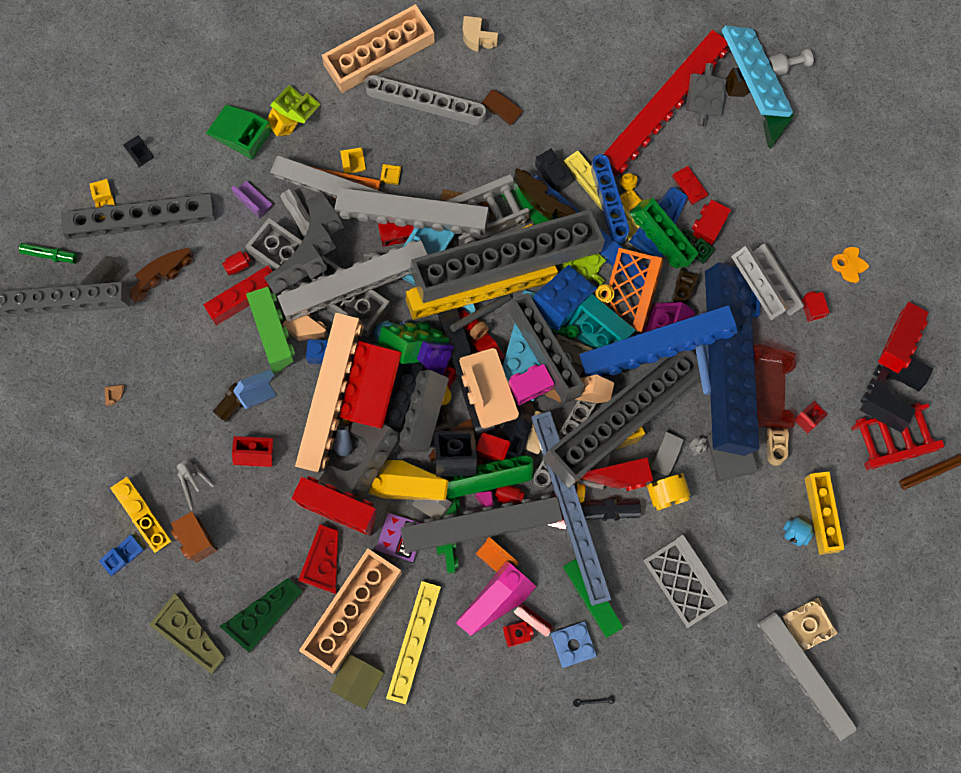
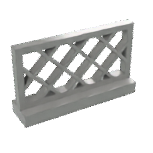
M681 535L643 560L687 628L728 603L684 535ZM674 545L680 551L678 560L667 558L668 549ZM665 552V557L659 556ZM681 555L684 557L686 562L681 561ZM654 558L664 559L662 571L653 569L649 562ZM666 560L678 562L676 574L664 571ZM680 563L690 566L689 577L678 574ZM656 572L661 573L660 578L658 577V575L656 574ZM692 572L697 578H692ZM663 573L675 576L673 588L664 586L662 583ZM677 577L689 579L687 591L675 588ZM691 580L701 583L700 594L689 591ZM667 589H671V590H672L671 595L669 594V592L667 591ZM704 589H705V591L707 592L708 595H704V594H703V590H704ZM674 590L686 593L684 604L675 603L673 600ZM688 593L700 596L698 608L686 605ZM702 597L711 598L715 606L709 610L701 609ZM678 606H683V611H682V612H681V610L679 609ZM685 607L697 610L696 618L689 623L684 617ZM699 610H700V611H705L703 614H701L700 616H698V615H699Z

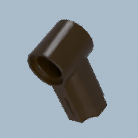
M237 383L232 384L228 388L224 399L212 411L225 423L239 407H243L233 391Z

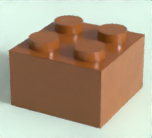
M190 512L171 523L173 527L171 533L176 541L178 540L180 544L182 543L183 546L180 549L185 558L197 563L217 552L203 523L194 512Z

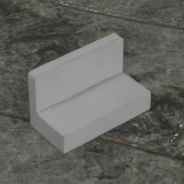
M448 499L414 500L412 505L437 521L443 519L452 502Z

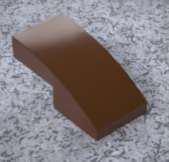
M493 89L481 102L488 111L494 115L497 114L510 126L522 113V110L513 102Z

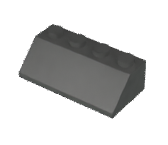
M432 370L420 371L416 378V386L411 395V403L405 416L404 428L400 433L399 446L404 452L429 451L449 378Z

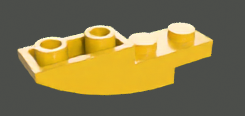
M128 477L110 488L154 553L172 542L142 495Z

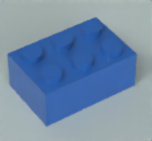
M568 265L542 287L532 300L544 320L558 331L573 317L580 304L591 294L594 295L597 288Z

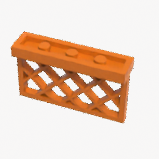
M619 248L609 286L614 291L618 289L623 298L615 303L611 301L612 305L608 306V303L605 305L608 308L613 307L621 318L632 312L634 322L633 326H630L636 331L644 333L664 259ZM622 253L629 254L633 261L623 266L620 261ZM643 258L649 259V267L641 271L637 262ZM635 264L640 273L630 278L625 269ZM624 271L628 280L618 285L615 279L616 274ZM641 275L645 281L644 286L636 289L632 280ZM630 282L634 292L625 296L620 287ZM637 294L640 299L639 304L632 308L627 298ZM625 300L629 310L620 315L615 305Z

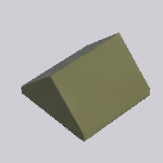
M349 654L330 691L365 710L384 673Z

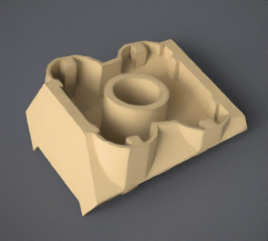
M819 598L782 616L791 635L803 651L838 634Z

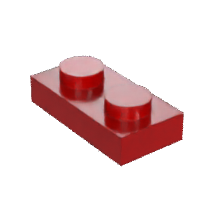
M688 166L672 174V178L687 196L691 205L708 196V193Z

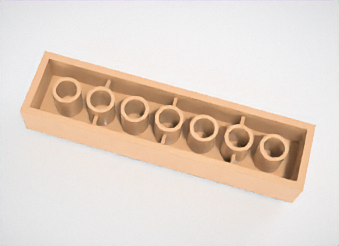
M335 313L296 467L321 472L329 464L328 450H332L334 445L333 431H337L339 426L338 412L341 411L342 397L346 391L348 374L351 372L358 336L362 337L364 325H362V321L359 318Z

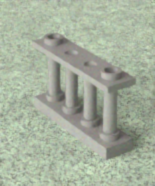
M511 174L444 201L475 206L478 203L487 201L497 220L487 225L486 235L472 236L470 233L462 232V235L458 236L460 246L478 241L516 224H524L529 219L528 208L520 210L511 192L514 189V180ZM504 194L514 214L503 218L494 197Z
M766 243L755 251H752L749 245L744 246L731 256L771 320H775L784 312L791 316L805 306Z

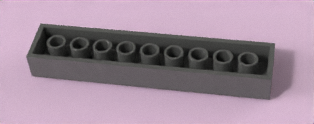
M590 209L411 259L410 272L422 303H426L602 252L605 240Z
M684 350L678 352L673 357L666 356L661 358L550 448L542 459L561 481L570 488L701 378L697 356L692 351Z

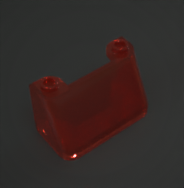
M760 344L755 345L753 348L758 427L793 428L795 422L794 414L791 410H785V374H789L794 370L796 366V353Z

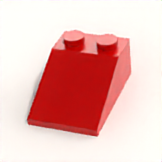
M648 458L592 470L581 478L616 489L626 488V491L646 487V482L653 481Z

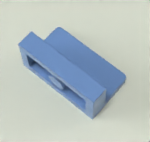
M271 369L240 380L233 390L245 409L273 399L276 396L269 385V382L274 377Z

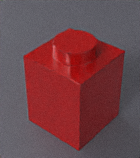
M816 291L805 294L802 302L805 305L803 310L807 321L826 318L830 312L823 292L816 293Z

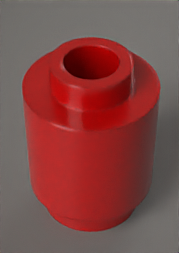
M240 250L226 258L222 265L229 276L232 274L236 275L250 267L249 262H251V259L246 252L242 253Z
M509 485L497 488L495 497H498V502L504 504L513 502V505L521 504L525 492L521 491V488Z

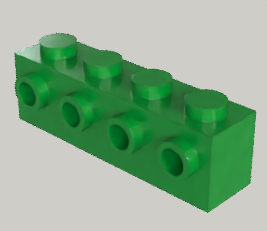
M654 198L640 201L631 211L630 215L634 222L642 228L647 238L653 241L658 251L668 259L669 264L675 269L689 266L699 254Z

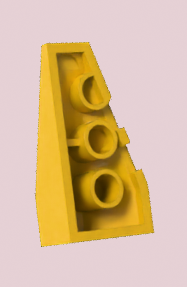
M386 460L371 484L368 494L383 499L446 500L449 481L436 477V475L403 460Z

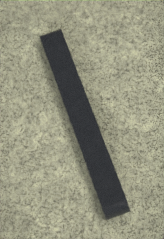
M455 308L437 313L444 336L448 337V343L454 346L451 358L475 434L478 435L495 430V426L481 427L474 404H470L467 393H470L468 386L464 387L461 376L463 372L459 360L462 357L471 355V351L463 327L455 332L450 328V325L460 320L458 310Z

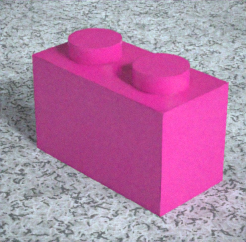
M538 364L533 365L527 369V372L523 374L516 373L510 377L508 384L518 406L553 390L555 384L544 364L540 366Z

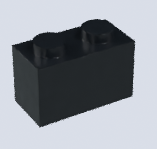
M552 148L536 157V168L548 185L556 192L563 190L571 184L572 176Z

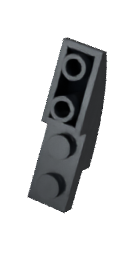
M528 401L518 406L515 402L519 416L517 419L505 422L502 428L505 431L502 439L511 442L504 460L521 456L532 427L531 416H534L535 403ZM490 460L489 463H491V462H496V461H500V460Z

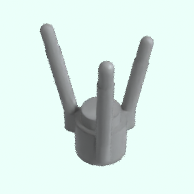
M188 459L178 464L176 468L179 471L177 475L181 480L189 508L193 511L194 507L185 479L190 480L197 492H200V489L193 478L196 476L195 472L211 487H214V484L199 469L197 464H192Z

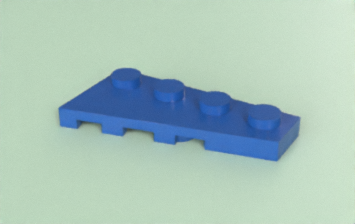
M671 187L658 202L659 206L674 224L678 220L687 196L675 187ZM641 227L638 228L628 241L647 255L660 258L663 255L658 251L653 241L647 238Z

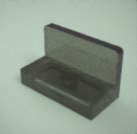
M105 256L81 284L118 282L126 271L114 259Z

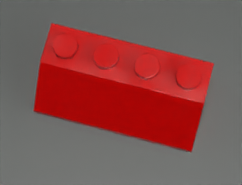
M358 341L339 417L382 429L402 352Z

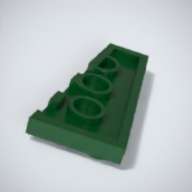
M287 578L219 627L248 653H251L304 591Z

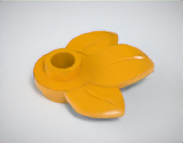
M857 247L846 248L842 254L835 255L831 261L833 269L840 272L843 279L851 283H858V274L864 272L869 267L864 260L858 257L859 248ZM838 261H843L844 266H840Z

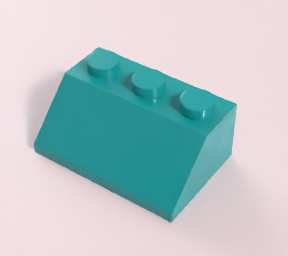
M593 294L580 304L567 325L576 326L579 331L576 337L586 346L593 348V350L630 338L636 331Z

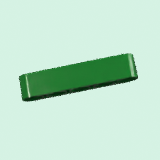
M519 456L477 465L476 475L440 476L449 481L446 498H455L530 481L534 478L533 459L530 456Z

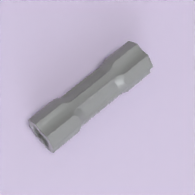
M288 189L280 195L281 200L291 213L302 236L305 238L309 228L310 217L295 190Z

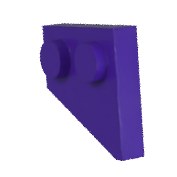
M423 341L417 360L427 370L443 375L454 346L444 342Z

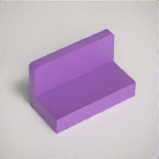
M247 181L238 189L234 185L231 187L234 196L259 219L273 207Z

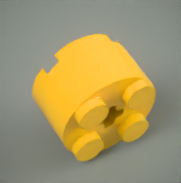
M684 473L647 484L646 486L653 508L656 507L657 511L672 506L671 502L673 501L676 505L690 500L689 496L691 494Z

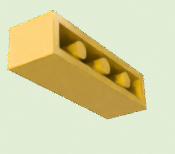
M830 472L809 474L804 479L819 555L839 553L844 550Z

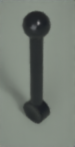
M609 696L606 699L584 701L575 699L573 701V705L575 707H579L580 705L607 702L609 704H613L615 702V698L613 696Z

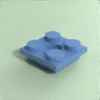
M585 622L550 633L562 668L597 657ZM574 639L578 641V650L572 651L568 648L569 640Z

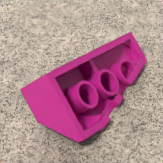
M506 561L455 623L471 636L522 604L537 586Z

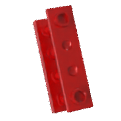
M915 403L910 405L916 409L914 415L924 442L921 446L914 444L909 429L906 427L901 433L906 444L903 451L895 449L886 424L875 418L870 420L861 418L855 421L856 424L851 429L852 431L861 430L870 456L868 457L869 460L864 463L866 471L936 452L944 448L942 440L935 441L931 438L922 411L930 407L929 404L921 405V403ZM879 425L888 450L886 452L887 455L880 457V454H877L868 426Z

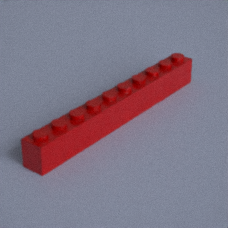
M711 30L605 151L603 155L608 158L614 176L617 177L619 173L623 174L627 170L630 160L635 161L640 154L639 150L649 145L652 140L650 137L653 134L657 135L661 131L663 122H669L674 115L673 111L676 108L679 110L685 102L683 99L688 96L690 74H705L706 63L714 64V70L718 64L716 61L719 58L723 59L727 55L729 50L727 49L728 43L725 38Z

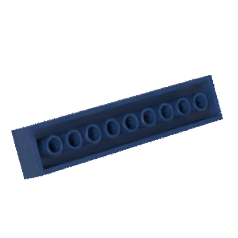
M718 262L705 271L706 309L709 312L729 305L737 327V334L728 339L721 338L715 340L714 343L708 345L713 450L746 456L759 450L750 286L739 268Z

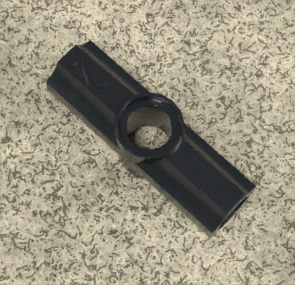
M606 499L601 502H584L580 504L585 520L602 519V521H607V519H614V521H618L623 518L641 517L640 500L619 501L618 499Z

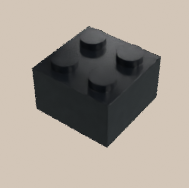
M474 430L434 431L436 477L476 475L477 455Z

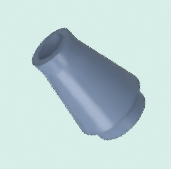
M348 426L337 427L333 449L339 456L350 455L353 449Z

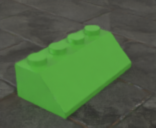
M265 287L246 295L274 374L293 362L292 355H295L292 344H287L286 338L289 335L286 326H281L280 321L283 320L280 309L276 310L274 304L278 303L276 296L273 292L270 293L269 287Z

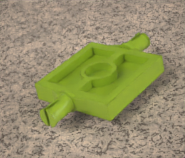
M598 253L555 265L560 271L570 265L588 281L593 279L600 286L606 281L598 274L599 269L606 263V260Z

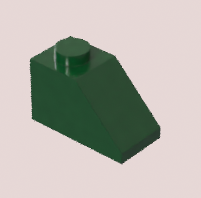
M791 114L789 117L763 115L765 117L763 126L766 141L770 149L789 126L794 114Z

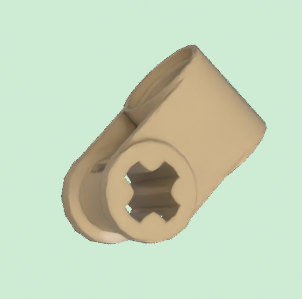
M767 428V459L774 466L781 465L788 457V429L772 430ZM773 452L780 453L782 458H775Z

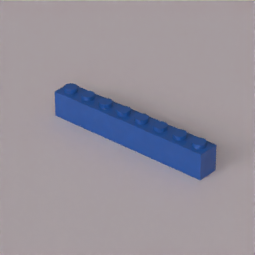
M728 305L579 355L586 377L592 375H599L601 377L617 375L623 370L636 369L641 364L647 362L654 363L660 358L666 356L673 357L678 352L684 350L691 351L697 346L709 345L721 338H731L734 334H737V327Z

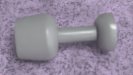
M809 48L804 49L801 52V56L789 59L783 53L768 58L776 76L786 74L791 65L802 63L804 66L810 67L814 61L812 51Z

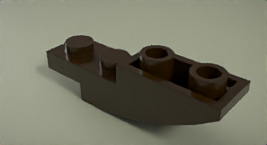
M515 169L514 179L521 193L544 217L552 220L554 216L561 218L576 213L570 205H564L555 196L547 195L548 186L544 181L536 180L526 170Z

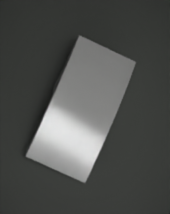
M665 431L650 468L669 477L684 439Z

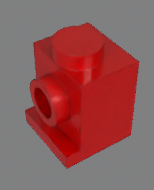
M525 621L502 628L508 648L531 642V637L534 636L531 625H527ZM521 630L523 632V635L521 637H517L515 635V631Z

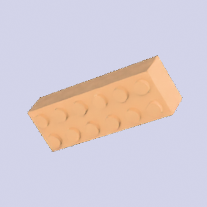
M415 4L322 55L323 64L341 93H344L364 82L368 76L377 75L435 43L434 31Z
M367 549L299 651L335 675L401 576V570Z

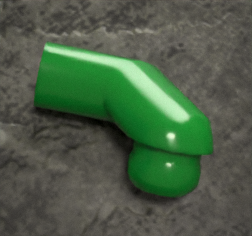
M573 325L563 326L558 331L554 328L552 332L568 339L575 338L579 334L578 328Z

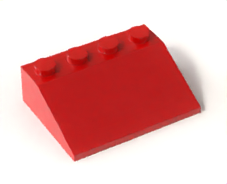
M308 476L307 479L300 478L291 498L297 505L371 537L377 510L373 508V503L364 499L362 502L355 500L356 496L348 492H344V494L336 492L337 488L326 484L324 487L318 484L319 480Z

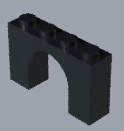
M911 356L909 357L912 360L906 369L903 367L899 373L882 364H878L872 373L875 377L871 378L866 388L869 390L863 394L860 400L862 402L860 411L900 433L910 424L916 409L892 396L887 389L886 380L900 381L919 392L928 382L933 368Z

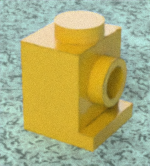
M272 108L267 118L271 129L277 137L290 135L298 123L282 115L274 108Z

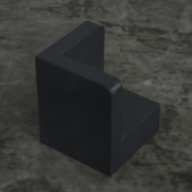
M139 135L123 144L127 153L139 168L154 158Z

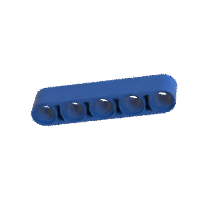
M598 154L592 160L591 173L610 236L618 244H623L626 242L629 234L628 222L609 160L605 155ZM596 164H602L604 167L599 168ZM606 180L609 182V184L604 185L601 183V181ZM612 197L614 201H607L606 198ZM611 214H617L619 218H612ZM616 231H622L624 235L619 236L616 234Z

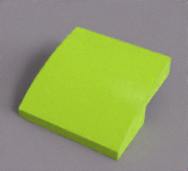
M288 85L270 106L294 121L305 123L321 104L307 92L302 96L293 87Z

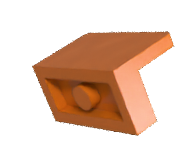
M490 537L486 539L484 545L476 552V555L496 573L506 561L515 568L519 564L517 560Z

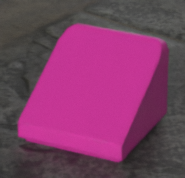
M491 491L476 493L475 498L483 508L494 506Z

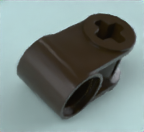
M683 268L680 269L672 295L674 303L682 302L687 304L699 274H692L684 271ZM677 293H683L686 297L681 298Z

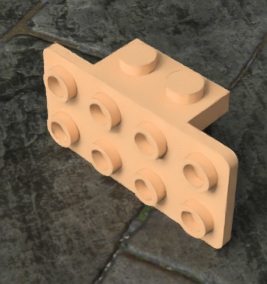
M492 348L460 358L459 362L463 372L461 376L464 387L468 386L470 392L467 393L470 404H474L481 427L487 428L517 419L519 413L497 350Z

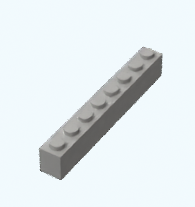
M338 188L335 204L336 213L343 219H350L351 217L363 222L374 220L380 224H387L389 222L401 227L412 225L417 229L427 227L439 232L450 230L455 234L465 232L470 233L472 236L486 235L489 219L488 207Z
M421 240L418 242L411 241L400 249L398 247L393 248L382 256L380 254L375 255L369 261L357 262L351 268H342L333 275H324L319 277L317 281L303 283L294 290H285L277 297L289 322L410 275L411 259L425 256L427 253Z

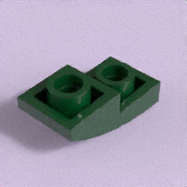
M683 227L680 231L699 253L695 260L704 264L715 249L701 237L697 239Z

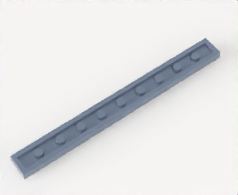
M550 411L531 416L543 456L560 441ZM546 464L555 495L558 497L559 507L590 604L594 606L610 601L611 597L575 486L573 484L568 488Z

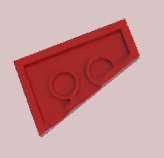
M319 524L298 581L336 594L337 530Z

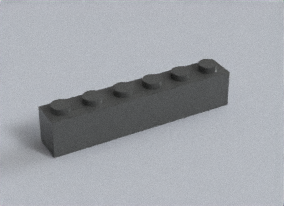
M526 293L511 299L508 312L539 364L545 365L555 384L554 389L563 404L581 397L584 384L530 295Z

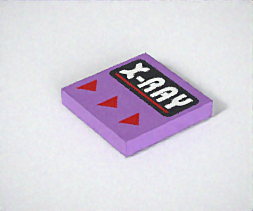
M388 513L376 551L413 562L417 551L405 553L400 530L404 527L405 523L416 521Z

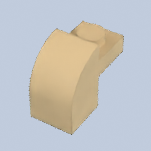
M464 16L463 40L470 49L479 51V45L487 49L497 47L498 33L481 31L482 18Z

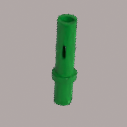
M20 243L19 245L20 254L50 259L56 263L61 261L76 264L78 257L76 253L63 251L57 247L52 249L26 243Z

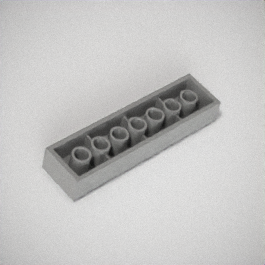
M268 218L245 247L249 255L263 265H269L271 270L275 271L292 256L302 241ZM322 256L321 259L327 268L326 271L312 279L306 276L292 285L299 288L303 283H312L321 276L333 275L342 268ZM372 289L325 307L333 314L339 313L359 318L362 321V325H364L363 335L369 338L376 328L375 326L382 321L391 309L390 302Z

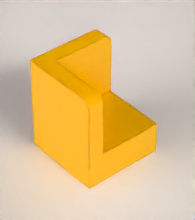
M362 148L340 151L345 174L366 170Z

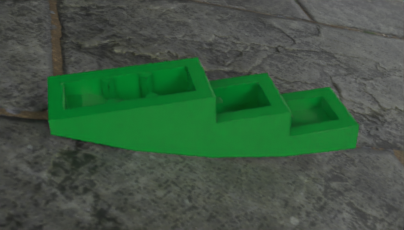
M575 559L563 566V570L573 583L575 590L605 638L607 639L622 630L623 626L608 601L591 606L577 560Z

